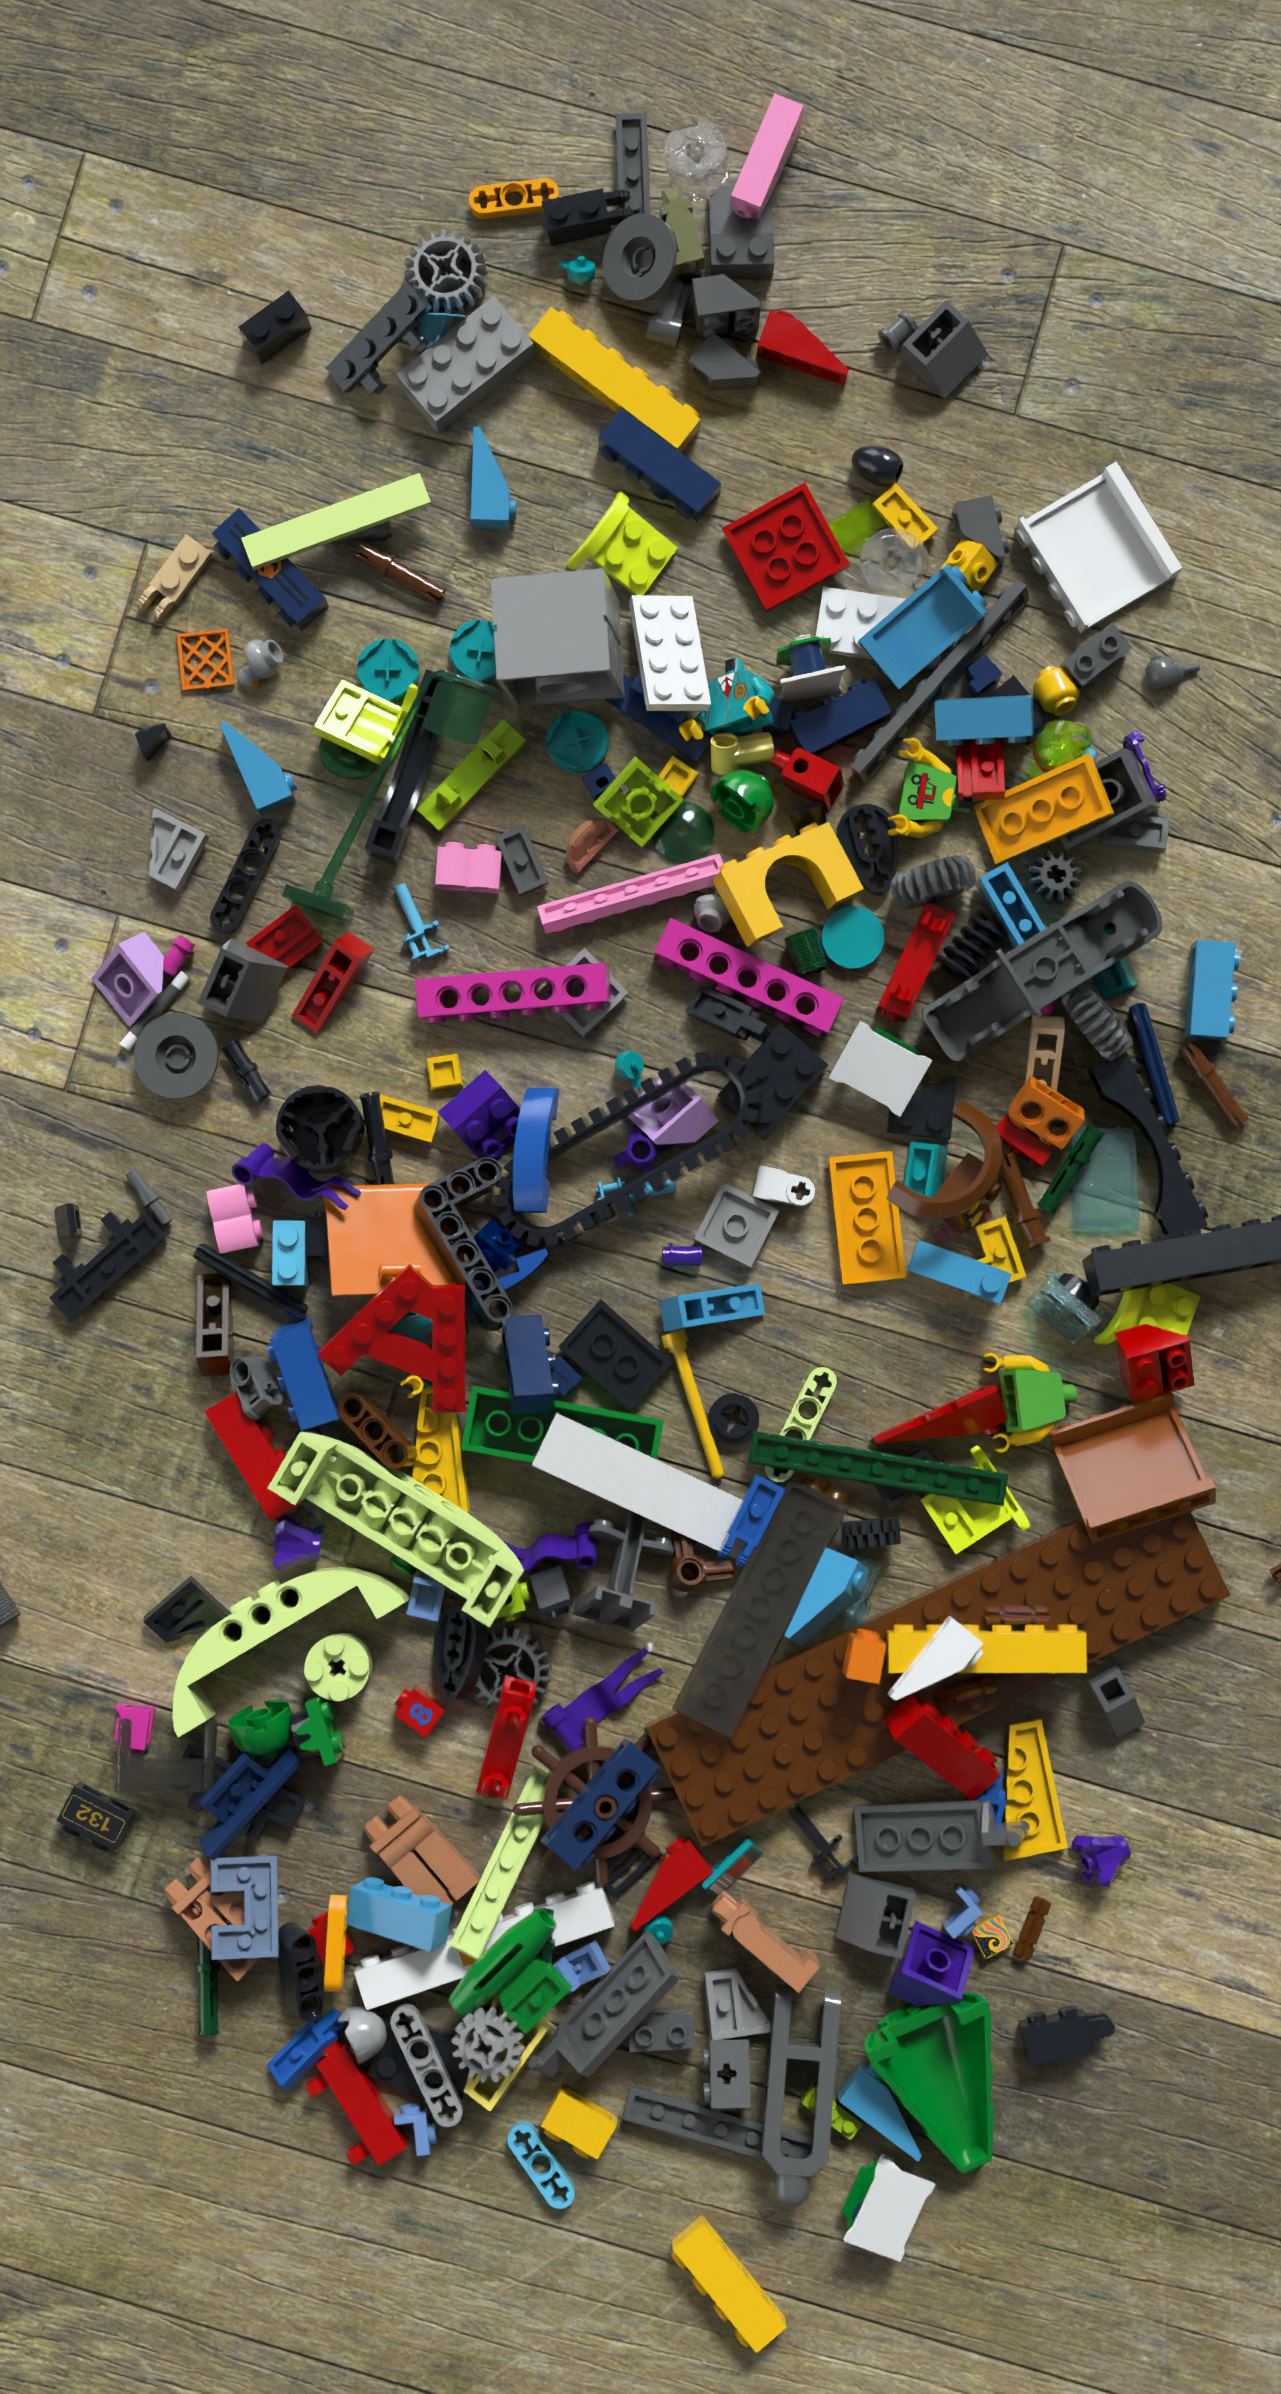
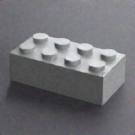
M492 296L396 374L399 388L439 434L535 357L534 343L499 301Z

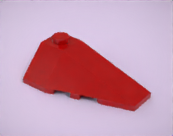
M987 1385L871 1438L877 1444L978 1434L980 1432H983L984 1436H988L1001 1430L1000 1423L1007 1421L996 1386Z

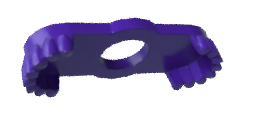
M1133 731L1123 738V748L1133 751L1157 802H1163L1166 800L1165 797H1167L1164 790L1165 787L1164 785L1155 786L1149 765L1139 747V744L1145 738L1140 731Z

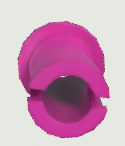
M179 935L177 939L173 938L174 944L164 957L163 970L176 977L177 972L188 956L195 953L193 949L196 945L182 935Z

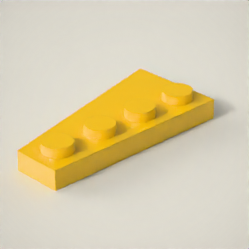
M433 1386L422 1389L415 1447L417 1458L413 1465L412 1478L465 1512H470L464 1452L461 1450L462 1435L459 1413H433Z
M1040 1718L1008 1724L1005 1796L1007 1803L1005 1806L1004 1823L1026 1821L1030 1825V1830L1019 1845H1003L1004 1861L1068 1848L1042 1719Z

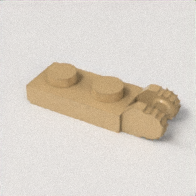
M186 534L149 583L150 586L140 596L136 607L144 611L159 593L165 598L154 610L152 618L157 622L163 620L173 605L179 603L213 556L212 552Z

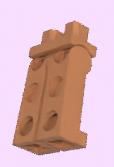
M398 1795L386 1807L396 1818V1821L389 1827L378 1815H375L363 1827L372 1841L370 1844L371 1849L375 1853L378 1852L404 1887L410 1888L414 1894L436 1896L440 1898V1902L453 1905L455 1900H459L480 1881L481 1875L422 1813L423 1810L417 1803L412 1806L402 1795Z
M198 1857L186 1868L196 1879L197 1883L188 1891L176 1878L164 1889V1893L174 1905L172 1907L173 1911L183 1918L211 1951V1926L226 1925L215 1912L218 1910L231 1925L244 1924L243 1894L240 1891L210 1893V1864ZM226 1959L218 1961L237 1982L259 1959Z
M723 1889L712 1902L711 1906L713 1908L711 1911L721 1919V1930L728 1936L733 1931L737 1941L798 1993L820 1968L818 1958L812 1951L807 1948L802 1955L796 1952L760 1921L758 1912L749 1906V1901L742 1895L736 1900Z

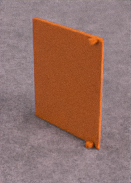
M430 1183L352 1185L361 1191L358 1197L351 1195L340 1186H325V1188L334 1191L348 1205V1208L344 1211L330 1199L323 1197L326 1209L331 1297L377 1295L408 1263L432 1285H456L413 1210L414 1202L419 1193ZM451 1185L453 1191L459 1194V1185ZM424 1198L427 1206L431 1208L437 1207L433 1199ZM458 1208L457 1211L461 1216V1208ZM446 1225L440 1226L444 1234L453 1235L450 1227ZM456 1253L459 1261L465 1263L464 1253Z

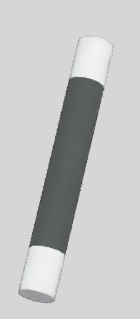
M180 971L120 1044L130 1051L136 1044L142 1030L162 1014L191 978Z

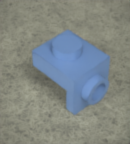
M423 1571L421 1577L414 1576L406 1615L438 1621L446 1586Z
M959 1883L953 1888L965 1903L942 1923L953 1939L959 1934L961 1937L967 1935L975 1927L976 1923L974 1921L983 1913L978 1906L982 1900L970 1886L963 1889Z
M596 1940L565 1953L553 1964L558 1972L573 1986L567 1994L574 1992L580 1985L606 1974L611 1969Z
M418 2103L402 2105L400 2107L401 2110L395 2112L393 2117L394 2125L414 2123L417 2156L430 2155L432 2144L437 2143V2129L435 2123H430L428 2107L420 2108Z

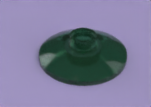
M322 738L318 749L320 761L328 771L338 777L352 780L363 779L376 772L380 766L325 738Z
M683 801L652 835L653 844L658 853L672 863L685 864L699 860L709 852L713 845L715 836L714 824L709 814L702 807L695 803ZM682 825L689 828V833L685 836H681L677 832V829Z

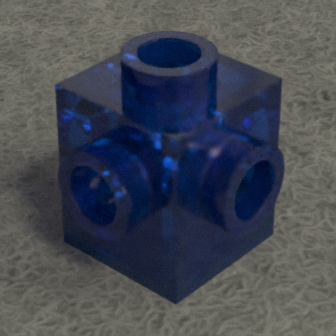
M494 1218L474 1237L494 1274L501 1268L507 1271L518 1258L514 1252L522 1242Z

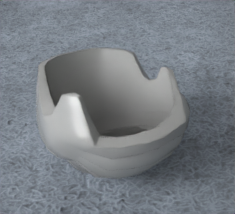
M361 2006L346 2008L339 2017L338 2022H349L345 2034L351 2045L350 2051L356 2054L357 2062L360 2064L375 2056L383 2048L387 2038L386 2028L383 2020L374 2012L366 2010V2008Z

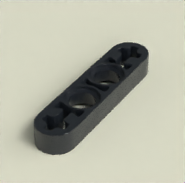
M261 819L253 825L211 911L210 922L213 928L221 934H232L238 929L275 854L282 836L279 827L274 821ZM268 827H271L274 837L273 839L267 838L262 846L265 850H268L267 853L264 854L258 848L251 847L253 843L257 846L260 845L262 837L259 831H266ZM251 854L258 855L261 858V866L255 871H249L244 867L246 857ZM239 882L244 883L248 888L247 895L242 899H234L230 893L231 887ZM227 899L233 905L241 906L239 911L232 908L229 915L233 919L232 924L226 923L223 927H220L221 922L217 918L219 914L225 915L229 909V906L224 904L225 900Z

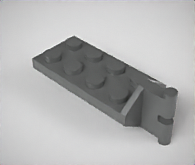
M991 1800L859 1804L854 1806L859 1872L993 1869L997 1866V1845L1017 1846L1030 1830V1825L1026 1821L996 1823Z
M647 1931L644 1932L556 2028L553 2040L538 2056L533 2055L528 2061L530 2068L553 2077L555 2080L574 2089L580 2086L582 2076L589 2078L680 1980L655 1935Z

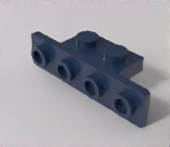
M623 674L625 698L604 700L692 762H698L710 745L713 736L704 731L701 739L696 740L692 736L689 741H685L679 731V726L688 720L689 711H647L641 678L636 676L632 680Z
M287 1746L267 1769L263 1768L244 1752L199 1800L206 1810L219 1819L199 1843L211 1860H214L228 1848L231 1840L251 1823L253 1816L264 1804L269 1803L273 1799L276 1791L286 1780L296 1774L302 1761L292 1748Z

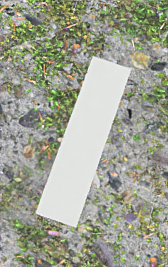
M556 1413L532 1464L534 1467L717 1551L720 1550L724 1539L728 1535L727 1530L742 1502L740 1498ZM736 1537L728 1556L736 1559L746 1542Z

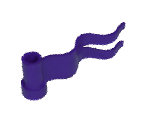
M265 1143L259 1144L247 1157L241 1158L232 1167L234 1179L242 1185H251L258 1177L262 1179H280L287 1184L291 1192L298 1199L309 1201L317 1196H324L344 1211L348 1208V1205L334 1191L325 1188V1186H340L356 1197L361 1194L360 1190L353 1187L342 1177L334 1176L324 1182L317 1181L308 1170L299 1166L293 1159L280 1160L274 1158L273 1149Z
M582 1522L575 1527L574 1536L572 1537L545 1534L540 1536L531 1547L526 1549L517 1548L505 1541L503 1542L511 1549L518 1560H523L520 1561L524 1570L523 1573L532 1571L540 1561L546 1558H556L563 1561L577 1560V1565L580 1568L592 1569L596 1565V1546H598L600 1540L588 1535L589 1528L594 1523Z
M645 1647L626 1659L605 1679L581 1693L565 1708L558 1703L539 1718L546 1729L552 1730L568 1753L579 1748L584 1743L581 1736L584 1734V1720L587 1717H593L596 1722H599L609 1713L625 1705L647 1684L664 1674L663 1670L659 1668L635 1679L621 1690L614 1691L627 1673L649 1653Z

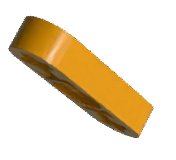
M549 178L478 186L470 193V210L479 219L543 212V198L540 196L541 190L547 189L550 194L549 199L559 197V189L557 184ZM531 190L533 203L528 201L527 191ZM510 192H519L523 196V201L517 206H511L506 202L505 198ZM496 194H500L501 207H497ZM480 197H486L488 202L487 208H481L479 204Z
M330 1895L324 1978L325 1992H342L348 1912L347 1895Z

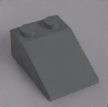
M735 185L708 186L710 276L724 274L730 279L773 278L774 233L771 196L759 220L752 217L746 219L730 209L731 194Z
M1122 748L1095 763L1114 814L1061 837L1066 850L1075 848L1110 831L1132 823L1160 808L1133 751Z

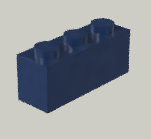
M862 679L849 686V692L839 697L837 694L826 697L820 702V707L812 711L809 708H805L792 716L793 720L790 721L789 731L798 748L819 756L889 720L892 711L875 679L867 683L865 679Z
M541 1315L512 1316L502 1327L501 1340L513 1415L552 1412L553 1399H558L559 1388L557 1379L552 1380L551 1373L554 1372L553 1353H547V1346H550L549 1328L543 1327Z

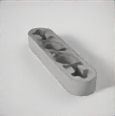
M411 2004L400 2005L391 2016L390 2024L435 2121L443 2127L454 2126L460 2121L463 2113V2104L420 2012ZM403 2012L406 2016L412 2015L414 2017L411 2021L413 2032L415 2033L418 2029L422 2032L413 2035L408 2041L404 2039V2037L409 2035L406 2025L402 2024L399 2026L397 2023L401 2018L400 2013ZM415 2042H424L428 2046L429 2054L427 2057L417 2059L411 2054L410 2049ZM434 2071L441 2074L443 2077L441 2087L431 2089L426 2085L425 2076L429 2072ZM447 2089L450 2093L445 2094V2100L449 2107L454 2105L456 2107L452 2118H449L447 2114H440L443 2109L440 2097L436 2101L432 2098L440 2096Z

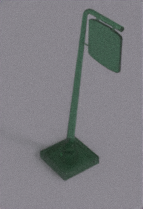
M435 670L428 674L321 880L316 881L314 888L286 884L282 897L292 904L351 923L355 911L332 895L334 890L332 884L414 716L425 718L424 728L434 734L456 742L476 745L492 702L490 698L481 694V691L485 690L495 693L496 687L445 670ZM437 676L452 679L451 683H437L426 717L416 714L432 679ZM458 681L479 688V690L477 692L475 690L454 684V682Z

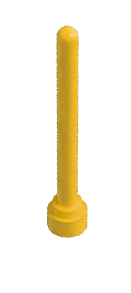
M681 1329L662 1335L660 1337L664 1349L668 1348L669 1354L673 1353L712 1477L721 1479L724 1476V1470L685 1349L688 1348L686 1342L689 1341L686 1331Z

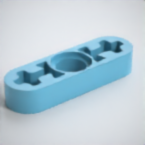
M528 2121L514 2123L508 2133L510 2149L549 2205L556 2209L568 2207L573 2202L575 2196L573 2181L533 2124ZM519 2130L523 2134L526 2132L530 2133L528 2143L532 2149L537 2144L540 2146V2148L533 2150L527 2158L524 2156V2154L528 2153L527 2146L522 2141L519 2143L515 2142L517 2131ZM538 2156L548 2158L551 2163L550 2169L545 2173H538L532 2167V2161ZM555 2172L559 2174L555 2176L557 2185L560 2188L565 2186L568 2188L566 2190V2198L564 2199L560 2195L553 2196L555 2188L549 2179Z

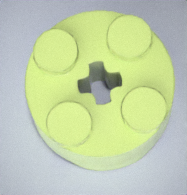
M333 1633L325 1636L311 1648L306 1657L304 1674L308 1684L316 1694L328 1700L343 1701L355 1696L365 1687L372 1675L373 1661L370 1649L362 1639L351 1633ZM342 1659L345 1662L343 1668L346 1673L343 1671L336 1673L333 1670L335 1665L332 1663V1660L338 1662Z

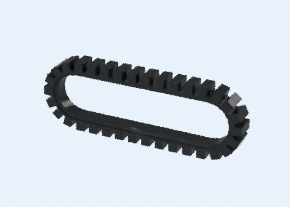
M707 1051L695 1053L697 1066H693L690 1059L684 1057L675 1062L680 1072L679 1075L676 1076L673 1069L669 1067L658 1072L657 1074L663 1083L660 1086L655 1078L652 1077L642 1081L640 1084L646 1094L641 1096L638 1088L634 1087L623 1092L628 1102L625 1106L622 1100L617 1097L606 1102L605 1104L611 1114L607 1115L604 1109L600 1107L588 1112L593 1122L592 1125L584 1117L571 1122V1125L576 1134L573 1135L567 1127H562L555 1131L554 1135L559 1143L557 1145L550 1137L548 1162L699 1075L716 1072L730 1077L736 1084L741 1097L740 1110L735 1120L725 1129L562 1222L549 1227L538 1226L529 1221L523 1213L514 1211L513 1159H511L504 1166V1169L512 1175L511 1178L502 1175L495 1186L506 1190V1194L494 1195L495 1207L508 1208L507 1211L498 1215L503 1226H511L516 1223L509 1233L518 1240H525L528 1236L526 1244L544 1246L546 1241V1246L564 1244L561 1232H563L567 1241H573L583 1235L577 1225L579 1223L584 1231H591L600 1226L595 1217L596 1213H598L601 1221H608L617 1216L612 1204L615 1203L618 1210L623 1212L633 1207L634 1204L629 1197L630 1194H633L637 1202H642L651 1197L646 1187L647 1184L650 1183L654 1192H659L668 1187L669 1185L663 1175L667 1174L671 1182H677L686 1177L681 1165L685 1164L689 1172L702 1168L703 1165L698 1155L702 1154L706 1162H712L721 1157L715 1147L716 1145L720 1144L724 1152H730L737 1148L738 1145L733 1135L736 1133L742 1140H746L754 1132L745 1124L746 1121L758 1124L762 1112L751 1109V1105L763 1104L762 1091H749L750 1088L759 1084L755 1074L750 1071L741 1076L748 1066L735 1057L729 1064L730 1055L715 1051L712 1061L711 1055Z

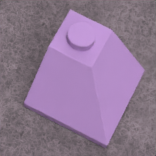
M142 932L119 943L91 978L129 1027L137 1023L162 992L164 956L148 935Z
M661 1079L657 1081L659 1086L663 1084ZM686 1083L628 1116L656 1145L696 1142L718 1122V1119L702 1098Z

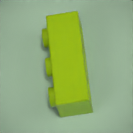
M812 2083L800 2100L801 2104L813 2113L816 2111L815 2084ZM833 2099L831 2126L849 2140H852L862 2126V2120Z

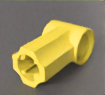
M769 732L741 737L731 733H719L711 738V770L720 775L736 771L742 765L771 761L774 755L772 736Z

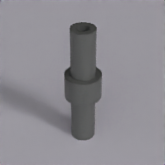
M136 1168L129 1171L126 1177L138 1192V1199L144 1208L148 1207L162 1227L169 1224L173 1219L159 1201L161 1197L155 1188L148 1186Z

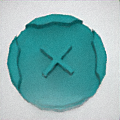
M471 620L461 625L452 636L449 647L450 661L455 671L465 680L474 683H489L497 679L494 632L497 630L491 621Z
M379 639L365 647L357 663L358 681L362 688L389 702L405 698L408 687L411 684L417 685L420 675L418 659L411 647L401 640Z
M572 710V712L559 715L549 726L546 736L547 752L553 763L563 771L573 774L587 773L597 768L605 759L609 747L608 733L603 722L593 713L583 710Z
M858 906L844 907L835 911L826 920L821 933V945L826 957L834 965L843 969L860 970L871 965L880 955L884 945V929L879 919L871 911Z

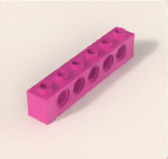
M670 918L654 952V957L659 959L657 963L671 971H675L676 967L688 972L686 977L699 984H704L705 981L716 985L715 990L730 998L734 994L745 999V1005L758 1011L766 1008L774 1012L773 1017L783 1023L790 1024L791 1021H794L803 1026L801 1029L803 1032L819 1038L820 1034L827 1036L844 1000L839 995ZM687 946L695 947L698 950L699 956L693 961H687L681 956L683 948ZM720 959L727 964L728 969L723 974H715L710 970V963ZM743 973H751L756 978V984L753 987L745 988L740 985L738 981L739 976ZM772 986H779L784 990L785 997L781 1001H773L768 997L767 990ZM802 999H807L813 1004L814 1011L808 1015L801 1014L796 1008V1003Z
M606 963L415 979L418 1018L427 1019V1024L447 1023L446 1017L456 1016L459 1017V1022L476 1021L479 1014H490V1019L509 1018V1012L521 1011L522 1016L541 1015L540 1009L553 1008V1013L555 1014L572 1012V1006H585V1011L603 1010L604 1004L612 1003L609 965ZM581 980L585 986L584 993L574 998L569 993V987L572 982ZM544 983H550L553 988V994L547 1000H541L538 996V989ZM512 986H518L521 990V997L515 1003H510L506 997L508 989ZM486 988L490 994L489 1001L485 1005L479 1006L475 1001V995L480 989ZM455 991L458 995V1002L455 1007L448 1009L444 1004V997L448 992Z

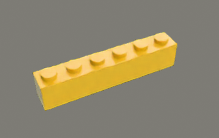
M550 307L528 335L534 343V351L613 411L617 413L622 408L682 453L699 432L701 419L698 418L699 414L694 408L688 404L682 406L673 399L674 395L670 390L662 385H659V387L649 381V376L637 366L634 368L624 362V357L617 350L605 348L599 343V338L588 329L581 330L575 325L574 319L562 310L557 312Z
M898 1624L894 1625V1630H886L887 1672L904 1673L941 1624L926 1625V1630H913V1625ZM962 1624L965 1629L983 1642V1645L980 1647L983 1653L972 1667L967 1664L963 1670L956 1673H1087L1086 1632L1077 1630V1625L1059 1624L1057 1625L1058 1630H1045V1625L1027 1624L1025 1625V1630H1012V1625L995 1624L992 1625V1630H979V1625Z

